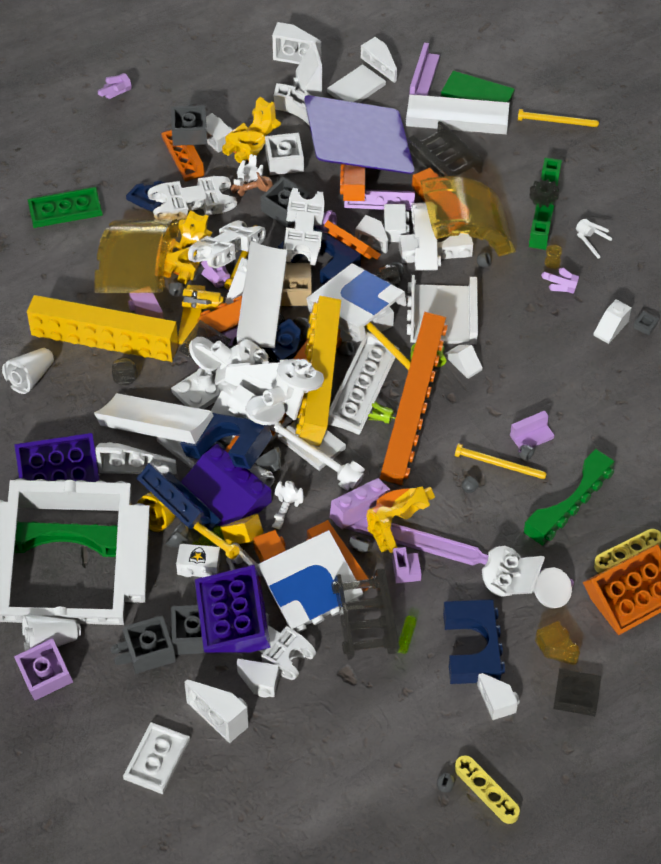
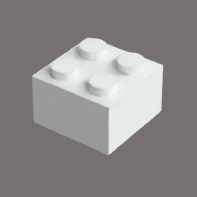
M299 133L265 136V152L270 175L304 172V156Z

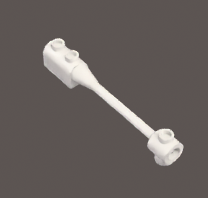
M238 385L227 402V405L230 407L228 411L236 417L241 414L246 419H249L245 408L248 401L256 397V395ZM280 422L268 425L270 430L280 433L337 472V479L340 481L338 485L348 491L351 488L354 490L362 481L365 469L358 463L352 461L350 464L340 465L283 427Z

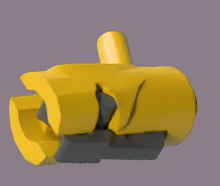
M184 288L183 290L184 300L182 301V307L217 310V306L224 303V297L219 292L194 288Z

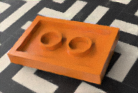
M329 220L325 223L324 226L329 229L327 233L366 258L371 259L373 257L378 260L381 254Z

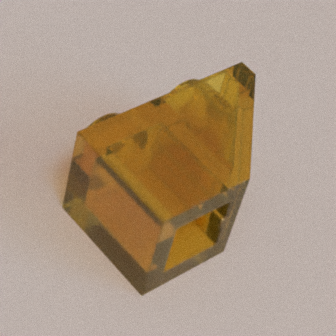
M559 621L537 630L535 642L545 657L571 665L578 663L580 650L575 643H572L567 629L562 627Z

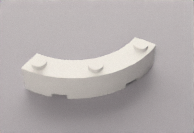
M276 83L274 91L275 110L292 113L309 125L304 98L311 94L306 91L305 93L298 91L294 86Z
M411 203L414 239H418V248L414 249L415 271H436L438 267H441V256H437L439 221H436L437 206H434L433 203Z

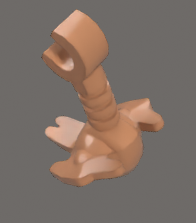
M256 172L257 181L243 184V186L233 184L231 191L235 193L240 189L237 193L242 197L245 191L257 187L261 191L267 192L273 186V183L269 177H261L259 172Z

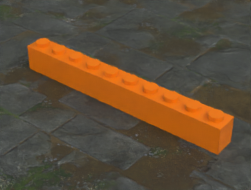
M424 311L380 480L402 485L403 479H408L410 468L407 467L408 462L412 463L415 451H411L412 445H417L419 435H416V430H421L423 419L420 418L421 413L425 414L427 403L424 400L425 397L429 398L432 388L428 384L434 380L436 371H432L433 366L437 367L440 357L436 355L437 350L441 351L444 340H440L441 335L445 336L448 325L444 324L446 320L444 316Z

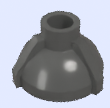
M276 447L256 460L255 464L268 471L270 470L272 473L282 468L280 465V448Z
M181 522L165 544L169 547L179 548L180 544L191 545L194 539L191 538L188 527Z

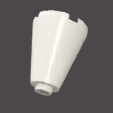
M40 348L8 360L2 366L6 382L9 380L12 383L10 387L18 393L26 394L31 391L54 362L53 353L49 349Z
M32 614L24 615L22 619V633L25 635V651L52 638L57 647L76 641L77 637L81 635L80 624H76L74 619Z

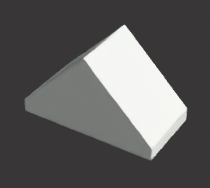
M458 345L444 354L467 379L482 371L481 363L472 345Z

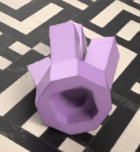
M125 73L106 77L107 84L98 90V95L111 99L131 90L132 84Z
M207 261L201 262L205 268L201 275L211 281L215 287L220 288L224 286L225 281L230 279V274L226 270L225 265L219 268H212L208 266Z
M559 268V274L562 276L545 271L541 274L543 279L558 283L549 286L551 291H563L574 294L579 276L570 273L565 268Z

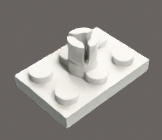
M199 368L195 373L173 386L171 391L185 406L205 409L216 402L228 382L224 381L215 385L216 370L207 371Z

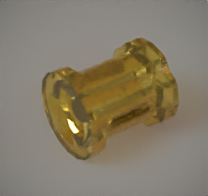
M557 245L548 246L546 249L545 265L548 268L555 269L560 266L562 249Z

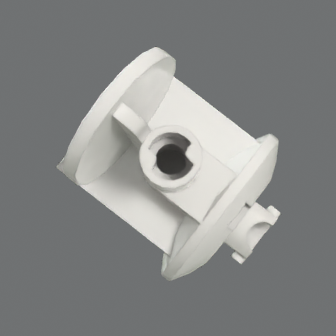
M196 337L189 344L190 354L197 365L207 371L216 370L215 385L224 382L228 364L251 363L256 365L262 364V361H268L269 358L264 349H261L256 343L244 339L230 349L221 341L213 344L204 337Z
M305 359L284 360L277 367L273 388L264 391L263 396H256L250 399L245 408L246 415L250 420L261 425L278 423L282 420L284 413L293 420H296L304 393L317 390L322 386L324 381L323 373L315 370L311 363Z
M507 546L494 547L488 552V561L482 568V576L487 588L493 594L502 597L512 594H529L533 591L538 601L544 606L559 608L567 604L572 593L571 581L561 569L552 567L540 571L545 559L544 556L521 558L513 548Z

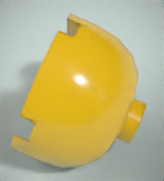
M151 492L142 496L137 502L148 505L150 508V530L160 532L173 523L175 515Z

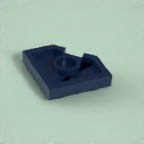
M155 181L154 184L146 186L136 184L126 195V199L153 213L154 209L160 207L163 203L150 200L148 190L164 182Z
M291 319L286 320L278 325L275 348L267 349L279 362L284 359H292L298 353L301 330Z

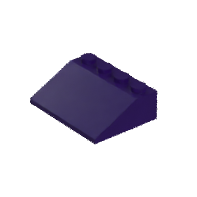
M93 433L14 444L19 479L35 481L37 479H44L46 481L73 480L75 482L78 480L86 482L100 481Z
M218 444L203 454L181 481L221 519V522L217 525L220 530L221 526L258 514L272 502L271 488L248 469L235 467L228 452Z
M255 565L195 579L204 652H255L271 648L261 580Z

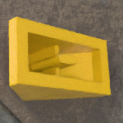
M258 514L220 527L225 542L230 545L233 543L251 542L254 537L264 533Z

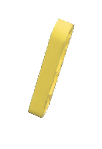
M649 529L597 555L594 562L595 570L601 573L648 547L657 544L660 547L661 532L656 529ZM639 544L642 549L634 550L631 545ZM622 552L626 557L619 559L615 556V553Z
M466 755L460 756L455 763L457 775L504 823H515L519 818V806L471 757ZM461 764L464 766L468 764L469 768L461 769ZM480 777L486 783L483 786H477L473 780ZM497 793L501 799L494 802L489 799L488 795ZM506 809L508 811L513 810V816L511 814L506 815Z

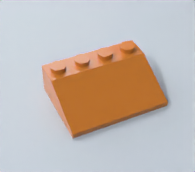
M658 544L648 547L582 582L592 602L618 635L661 613V549Z

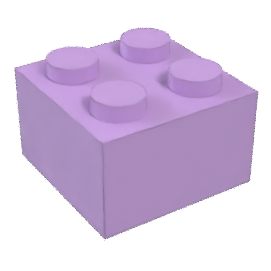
M53 638L14 656L34 700L73 683Z

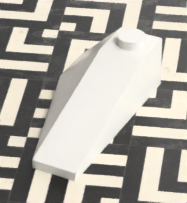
M280 360L278 363L262 361V364L256 365L251 363L228 364L224 381L235 386L241 385L248 391L263 396L264 391L273 388L277 367L284 360Z
M99 443L96 447L99 473L140 474L147 464L150 463L162 474H167L168 471L172 474H177L176 460L119 443Z

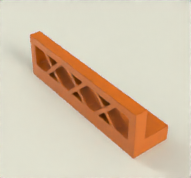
M172 130L161 133L184 181L204 176L203 162L194 145L177 146L182 148L181 152L175 151L174 148L176 146H173V140L167 138L172 136ZM181 157L188 159L187 163L180 162ZM187 169L194 171V173L188 175L185 172Z

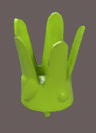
M375 401L372 403V407L375 409L372 410V413L368 414V417H371L368 420L383 421L390 424L392 418L396 419V417H393L394 410L383 407Z

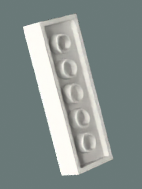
M409 94L406 126L507 135L509 103Z
M250 241L237 330V344L247 339L253 341L259 347L275 348L288 255L287 250L272 248Z
M366 332V338L361 341L329 408L328 425L343 428L358 435L363 429L368 414L372 409V403L376 400L395 359V356L369 332Z
M118 393L115 394L107 405L94 412L100 426L191 444L197 443L213 418L212 411Z

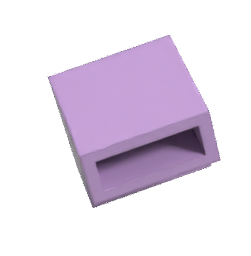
M406 547L393 548L392 563L396 583L421 581L418 553L407 554Z

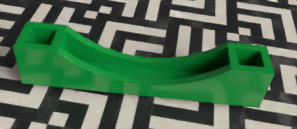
M544 158L537 204L530 233V248L543 250L547 248L562 160Z
M595 449L584 460L582 481L576 491L557 505L537 509L526 520L523 533L542 546L547 541H551L556 535V531L559 528L562 529L567 524L568 518L571 515L575 516L580 506L589 501L591 494L601 488L603 481L612 477L615 461Z
M17 521L14 553H25L34 547L52 542H72L87 546L103 557H116L118 526Z

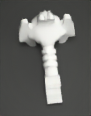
M250 154L247 165H245V160L241 162L237 171L238 179H234V185L243 186L245 181H257L256 172H259L262 177L263 165H260L259 168L256 167V155L253 157V154Z
M281 481L277 484L275 495L283 503L279 512L274 516L276 520L272 525L273 528L279 530L282 528L285 514L291 503L295 502L296 507L303 503V489L300 488L298 491L292 481H286L284 486Z

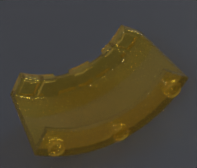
M455 176L435 177L420 181L436 239L459 236L460 233L469 234V237L487 240L489 245L497 252L498 257L516 252L503 205L491 188L476 180Z
M177 219L113 220L110 222V228L105 229L98 248L97 260H100L99 270H95V293L163 292L165 288L163 273L166 254L169 252L172 239L178 237L180 231Z

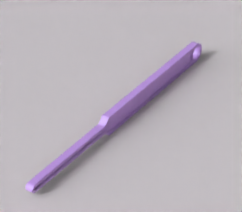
M367 517L345 528L373 536L367 529ZM391 523V532L397 544L472 566L478 563L486 565L488 561V555L482 554L478 547ZM570 579V581H571V586H572V588H573L574 581H573L572 579Z

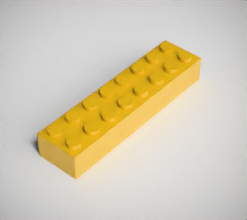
M37 295L33 296L27 310L31 335L170 362H173L178 348L176 321Z
M320 295L317 303H313L312 313L310 312L308 323L310 328H308L307 339L309 340L305 348V354L307 355L305 360L311 363L315 370L323 373L324 381L317 390L304 393L297 415L299 423H297L295 435H298V437L314 446L321 445L328 425L341 308L340 299Z

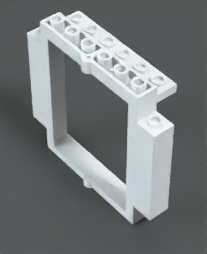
M25 479L10 480L8 502L0 500V622L22 623L24 615L32 614L74 619L76 624L124 625L125 602L145 603L150 508L148 505L141 503L131 505L130 483L123 481L116 483H107L105 481L86 482L83 480L76 482L73 480L46 481L44 479H37L35 481H27ZM18 508L119 511L113 609L9 607Z

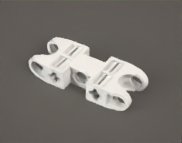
M224 176L198 178L197 186L182 188L180 181L159 184L148 190L150 200L163 203L153 211L154 217L161 221L185 219L190 210L203 209L205 215H213L230 211L237 206L235 197L222 194L224 190L229 189L231 186L230 179Z
M297 188L292 189L287 207L286 221L295 222V227H286L283 249L288 252L287 262H291V259L296 254H304L307 256L308 261H310V265H316L321 247L322 232L313 231V226L322 225L324 214L323 192L317 191L314 198L304 199Z
M240 220L234 221L220 228L219 235L215 238L206 236L195 242L189 248L188 259L192 262L207 261L208 266L212 268L222 267L236 259V252L240 250L249 252L250 241L261 244L265 239L266 230L261 226L247 227L246 223Z
M266 613V619H267V625H268V624H269V615ZM268 625L271 648L259 650L263 653L261 655L262 663L279 665V675L294 680L299 675V672L292 665L293 662L291 660L296 657L313 659L316 651L302 635L288 626L279 633Z

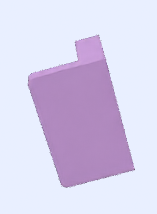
M545 411L511 425L510 436L520 450H522L520 446L523 444L535 447L554 439V434L547 426L548 414Z

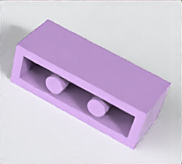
M379 478L372 480L332 500L330 518L341 529H344L365 518L367 510L375 507L377 499L390 492V488Z

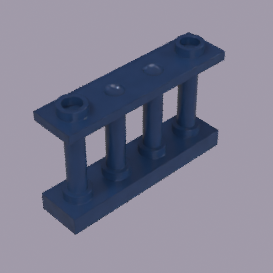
M148 463L136 478L188 528L192 529L199 522L213 532L221 522V519L171 472L168 471L164 476L156 467Z

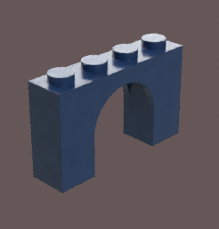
M313 226V231L322 232L320 251L326 252L333 257L320 271L321 284L327 283L352 263L358 267L361 266V254ZM284 241L278 245V249L284 248ZM296 254L291 259V262L286 263H296L304 254Z
M212 413L213 418L196 444L180 443L186 457L200 459L221 438L239 436L228 454L235 467L251 469L273 436L268 425H261L246 418Z
M493 600L444 602L443 618L445 630L471 629L479 632L487 642L485 649L479 653L449 655L450 684L477 683L478 674L482 673L500 681L501 674H505L504 661H500V656L503 655L502 643H498L500 625H496L498 608L494 607Z

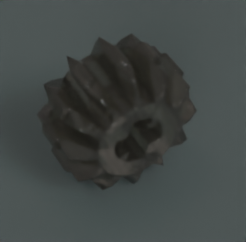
M542 178L540 182L534 181L533 186L530 187V199L533 200L534 205L539 204L540 208L543 205L547 208L549 204L554 205L555 200L559 198V188L556 186L555 181L550 182L549 178L546 181H543Z

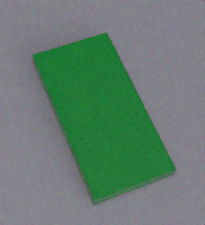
M452 71L441 91V96L509 103L515 89Z
M96 187L27 199L33 228L103 216Z

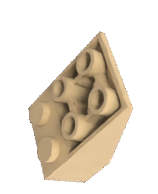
M286 263L281 306H308L306 298L311 295L310 263Z

